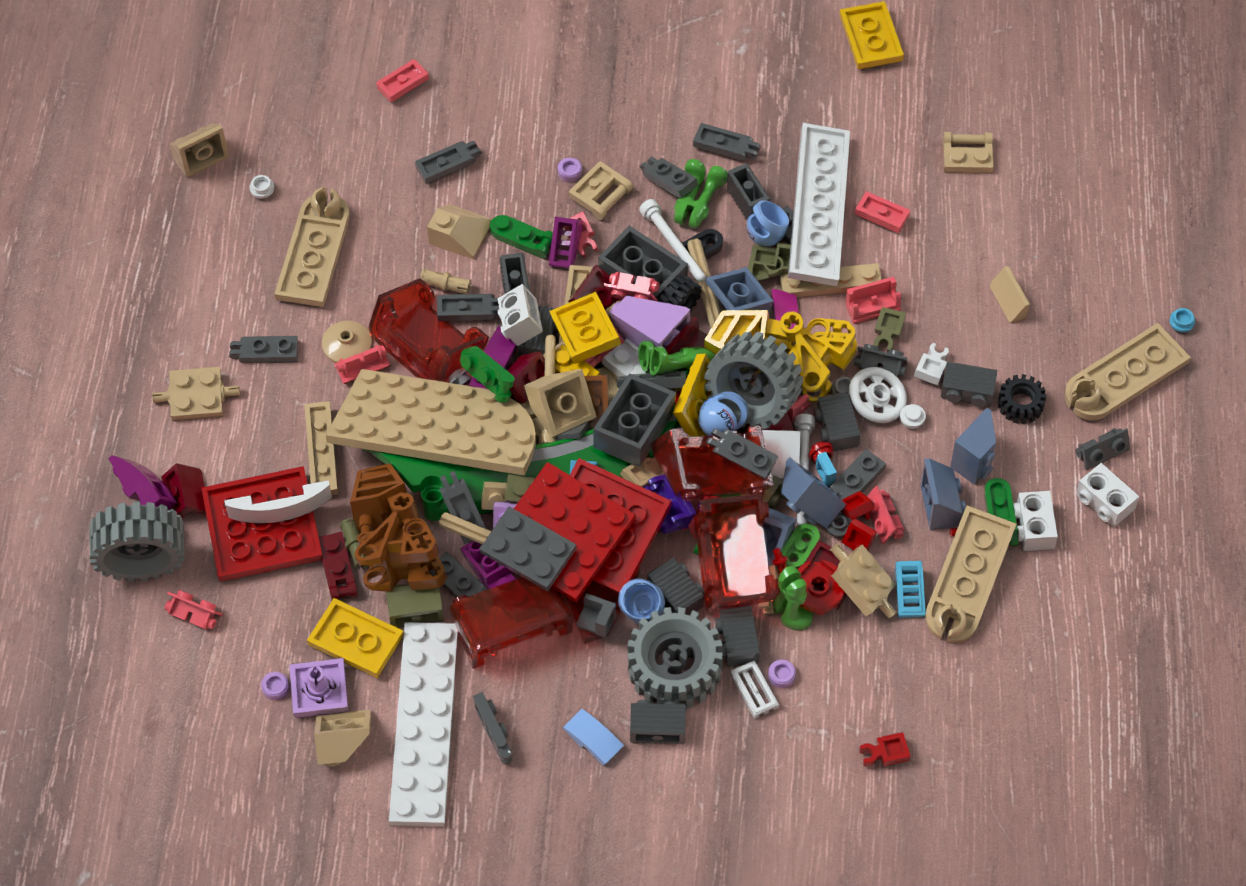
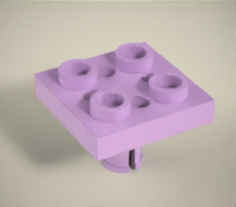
M343 658L289 665L294 718L348 711Z

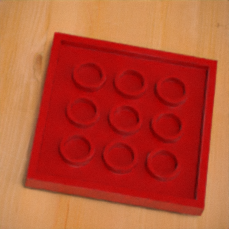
M578 458L570 476L636 515L632 525L592 580L619 594L621 588L627 582L633 580L673 503L661 495Z
M548 462L514 507L516 511L576 544V551L551 586L575 602L579 600L636 519V515Z
M304 466L201 488L219 582L322 560L323 556L313 511L300 517L280 522L249 523L229 518L224 501L251 495L252 503L257 504L303 495V485H307Z

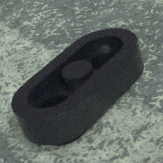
M707 229L682 242V245L689 253L688 241L700 239L705 258L708 259L721 251L723 236L715 229Z

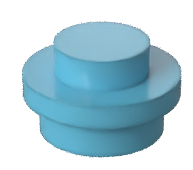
M1179 308L1171 314L1169 322L1174 330L1184 333L1193 329L1195 317L1190 310Z

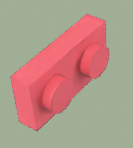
M413 59L377 81L376 86L385 98L392 103L427 81L429 75Z
M866 191L855 208V215L899 233L910 216V210Z

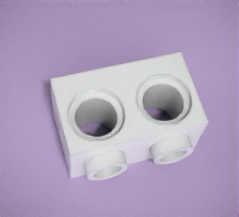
M523 284L498 298V315L502 321L500 328L506 339H511L519 346L543 332L537 299Z
M1102 463L1079 481L1076 491L1082 503L1093 508L1101 520L1108 522L1113 527L1118 525L1136 509L1139 496ZM1092 487H1098L1100 490L1093 489ZM1111 503L1118 504L1120 507H1115Z
M1050 491L1019 493L1017 503H1013L1015 518H1018L1019 526H1017L1018 542L1022 541L1023 551L1055 549L1058 535ZM1027 508H1034L1037 511H1030ZM1031 531H1038L1041 534H1033Z

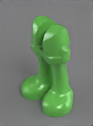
M690 159L684 168L687 173L697 178L698 186L676 201L674 206V222L683 225L689 211H691L689 227L697 229L709 214L708 203L711 196L718 188L727 183L728 172L720 166H712L707 174L706 167L701 161ZM707 175L706 184L703 189V192L699 199L694 201L696 194Z
M642 341L638 348L640 366L644 372H650L651 375H662L682 368L690 369L697 354H706L710 361L715 357L713 352L703 347H684L679 352L669 355L664 347H655L651 341Z
M788 566L780 573L778 578L779 593H776L773 597V606L775 613H783L781 623L791 630H804L813 622V613L799 606L806 600L807 585L804 579H800L801 573L794 566Z

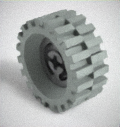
M750 331L744 332L741 337L739 334L735 335L723 346L708 364L707 368L709 369L705 372L704 379L708 380L705 384L706 391H712L708 397L709 399L722 392H734L740 395L746 401L749 411L748 417L741 427L744 428L749 423L750 429L757 430L760 425L763 429L769 428L772 423L775 425L786 414L802 391L800 386L803 383V376H798L802 371L800 364H793L796 356L793 352L789 355L785 352L787 346L783 342L778 346L775 344V337L770 335L767 339H763L764 333L756 332L752 337ZM721 399L719 402L729 407L736 419L740 421L741 410L739 406L730 399Z
M132 502L133 505L129 506L126 503H120L118 508L109 506L105 508V512L99 511L96 513V518L92 517L89 524L90 564L94 566L96 572L102 571L103 576L113 575V579L119 581L121 578H127L128 582H134V579L141 578V582L148 581L149 577H154L156 580L162 578L163 573L166 575L172 574L173 569L178 570L181 567V563H184V526L182 517L177 515L175 510L167 511V506L160 505L155 507V504L147 502L146 505H140V502Z
M671 607L664 608V615L660 616L656 610L650 613L649 622L645 618L639 621V630L634 627L631 632V640L628 641V671L631 684L635 683V691L639 695L644 692V700L653 701V699H656L657 704H664L665 701L675 700L680 702V704L685 703L686 709L693 707L694 699H697L699 703L705 701L706 691L709 694L714 692L715 685L719 683L721 678L723 653L721 639L718 640L719 633L715 627L711 629V621L706 617L699 621V613L694 610L690 616L686 615V608L678 607V613H671ZM663 652V664L658 665L656 659ZM687 658H692L694 664L686 671Z

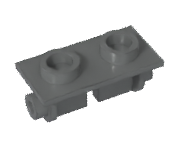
M864 344V347H857L858 353H862L861 356L856 355L854 365L859 366L858 369L877 367L878 364H883L882 368L890 371L897 378L899 376L904 377L906 367L901 365L902 363H908V358L903 357L904 353L896 350H889V353L881 352L879 347L870 344Z
M1113 428L1111 431L1099 436L1098 442L1092 439L1084 444H1079L1075 452L1078 458H1084L1086 470L1130 450L1128 429Z

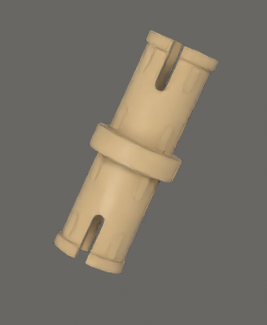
M423 268L420 278H423L420 279V284L438 287L444 292L450 290L469 294L471 290V279L452 276L450 272L443 274Z

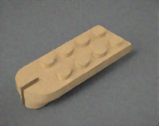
M326 187L318 188L312 196L303 202L275 290V300L324 307L350 219L346 201L333 188L330 190L331 202L328 204Z
M1156 323L1073 376L1066 385L1064 393L1065 402L1069 408L1074 406L1073 413L1082 419H1102L1187 365L1191 357L1159 323Z
M968 505L966 506L926 609V625L935 637L942 638L949 618L954 621L947 636V642L960 643L973 636L982 617L1016 523Z

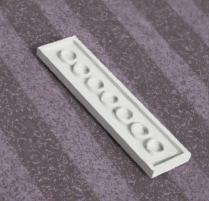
M807 123L802 124L788 278L832 286L838 285L850 131Z
M405 622L389 812L390 826L445 827L459 631L458 624Z

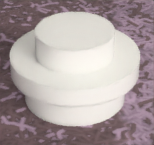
M258 175L252 179L249 188L254 197L262 199L269 197L273 193L274 184L267 176Z
M910 404L902 408L900 420L906 428L917 429L925 422L926 414L922 407Z

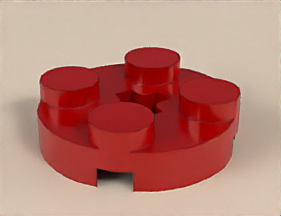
M821 560V562L814 563L812 561L806 562L798 568V571L801 573L800 579H804L807 585L806 600L800 605L802 608L817 615H823L827 611L835 609L842 602L845 592L832 577L838 569L836 565L829 561ZM814 582L817 584L823 582L824 590L815 591L812 584Z

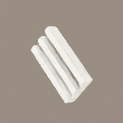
M755 660L730 671V675L754 719L758 718L762 713L764 715L769 713L771 709L776 710L779 708V704ZM747 670H752L769 703L765 704ZM740 673L744 677L747 685L749 686L753 696L755 697L760 707H756L742 679L739 676Z

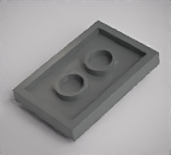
M508 507L480 547V553L544 590L549 591L576 551L577 546L575 543L524 514Z

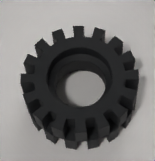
M681 274L680 277L677 276L675 278V281L669 283L670 286L664 289L665 293L661 294V300L658 302L687 307L691 313L692 307L697 305L696 301L701 297L702 287L687 275Z
M1022 374L1021 379L1018 378V375H1014L1012 380L1008 378L1002 384L998 398V408H1001L1000 412L1002 415L1006 413L1007 420L1013 417V423L1018 424L1019 419L1022 420V424H1027V419L1033 422L1035 417L1039 418L1041 416L1046 400V390L1044 387H1041L1042 383L1039 380L1034 383L1035 377L1031 376L1028 380L1025 374ZM1015 394H1025L1031 398L1032 402L1027 405H1021L1013 401L1012 397Z

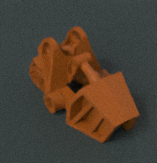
M385 464L359 470L350 505L353 520L360 532L357 536L359 546L355 550V558L360 565L370 566L363 577L365 586L373 591L392 592L393 588L402 579H408L407 582L412 590L435 589L444 585L447 575L442 562L437 556L439 550L436 540L426 522L419 518L414 498L411 494L407 493L403 480L393 466ZM433 569L436 576H432L429 570ZM378 575L382 576V579L378 582H369L370 579Z

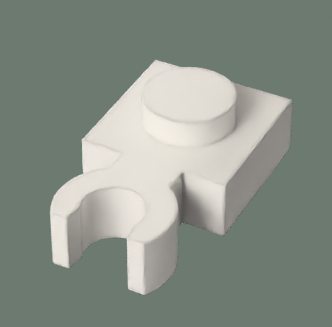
M932 343L928 354L923 353L914 377L938 385L946 368L947 361L945 360L949 349L945 347L942 353L936 352V344Z

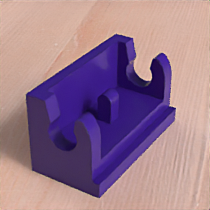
M670 471L664 475L649 479L648 482L651 486L643 488L661 495L673 503L660 527L663 534L687 528L696 515V511L673 473Z

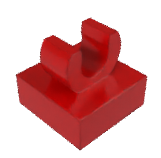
M858 491L842 499L846 505L841 512L850 518L851 521L861 515L866 520L870 519L869 511L873 510L874 506L872 500L862 492Z
M854 519L850 522L841 543L853 550L863 545L869 551L877 532L863 522Z

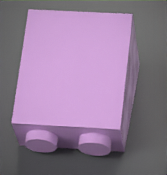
M626 296L621 302L615 303L610 311L611 321L623 340H630L638 348L642 341H651L655 347L662 346L666 348L690 321V309L687 307Z

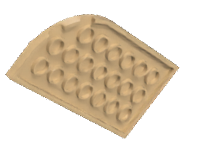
M361 369L326 434L327 443L524 476L536 448L535 427L531 416L522 405L512 398L507 403H501L495 399V394L489 389Z

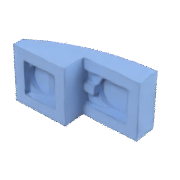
M583 709L563 727L566 733L580 747L584 746L602 766L624 746L606 727Z

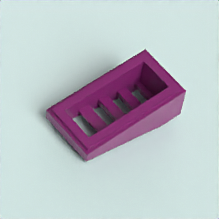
M555 217L549 266L569 268L570 265L575 264L583 220ZM564 225L572 226V231L563 230ZM562 235L571 236V240H561ZM566 245L570 246L569 251L559 250V246ZM557 255L568 256V261L557 259Z

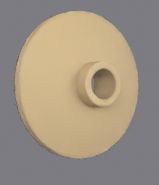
M355 321L335 323L325 331L322 337L323 352L328 359L335 363L340 362L339 359L341 358L346 359L369 350L372 346L369 330L364 325Z

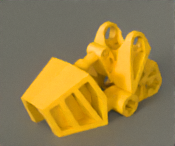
M768 310L721 311L706 336L704 344L707 350L716 355L737 334L741 337L744 332L751 331L752 337L756 332L764 333L763 339H767L770 335L775 337V344L780 346L783 342L787 346L785 352L788 355L793 352L796 356L793 364H800L801 366L800 376H803V395H808L807 391L816 392L822 389L819 396L809 398L808 401L812 403H817V399L826 396L832 388V383L828 380L830 376L828 367L830 364L844 371L857 351L855 328L849 321L815 318L808 323L807 328H804L801 315L793 311L785 313L780 321L770 319ZM792 324H796L793 329H789ZM816 325H821L826 329L825 332H816L813 335L811 333L812 328ZM846 328L848 333H841L842 329Z

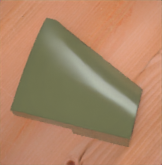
M777 243V248L753 245L748 270L757 281L788 273L791 245Z

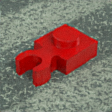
M903 732L878 737L876 739V746L870 743L859 746L860 754L865 752L871 754L870 758L863 759L864 767L873 766L877 760H881L883 767L910 761L911 758Z

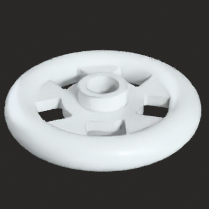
M879 367L862 369L854 375L850 382L849 397L852 405L860 415L872 422L888 423L900 417L902 408L907 404V394L903 384L893 373ZM870 378L873 384L867 387L863 381ZM882 380L887 381L892 386L890 390L887 385L881 383ZM861 393H865L868 402H862L860 398ZM890 397L897 399L895 407L888 404ZM874 407H882L883 413L875 412Z

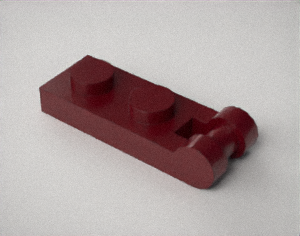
M342 531L319 537L323 556L322 563L331 600L334 598L340 600V598L350 596V598L358 597ZM347 583V586L337 588L336 586Z

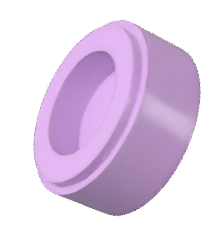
M565 158L559 162L558 176L561 180L574 182L581 177L582 165L577 159Z
M787 660L773 662L769 667V681L778 688L789 687L795 680V667Z
M271 672L262 679L261 688L266 698L279 700L287 695L289 683L284 674Z

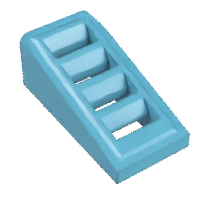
M922 561L896 562L894 572L898 618L925 617ZM903 583H917V585H903ZM917 593L918 596H903V594ZM904 603H918L919 607H904Z

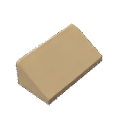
M1005 266L991 281L990 288L1008 322L1014 323L1027 318L1030 303L1010 267Z

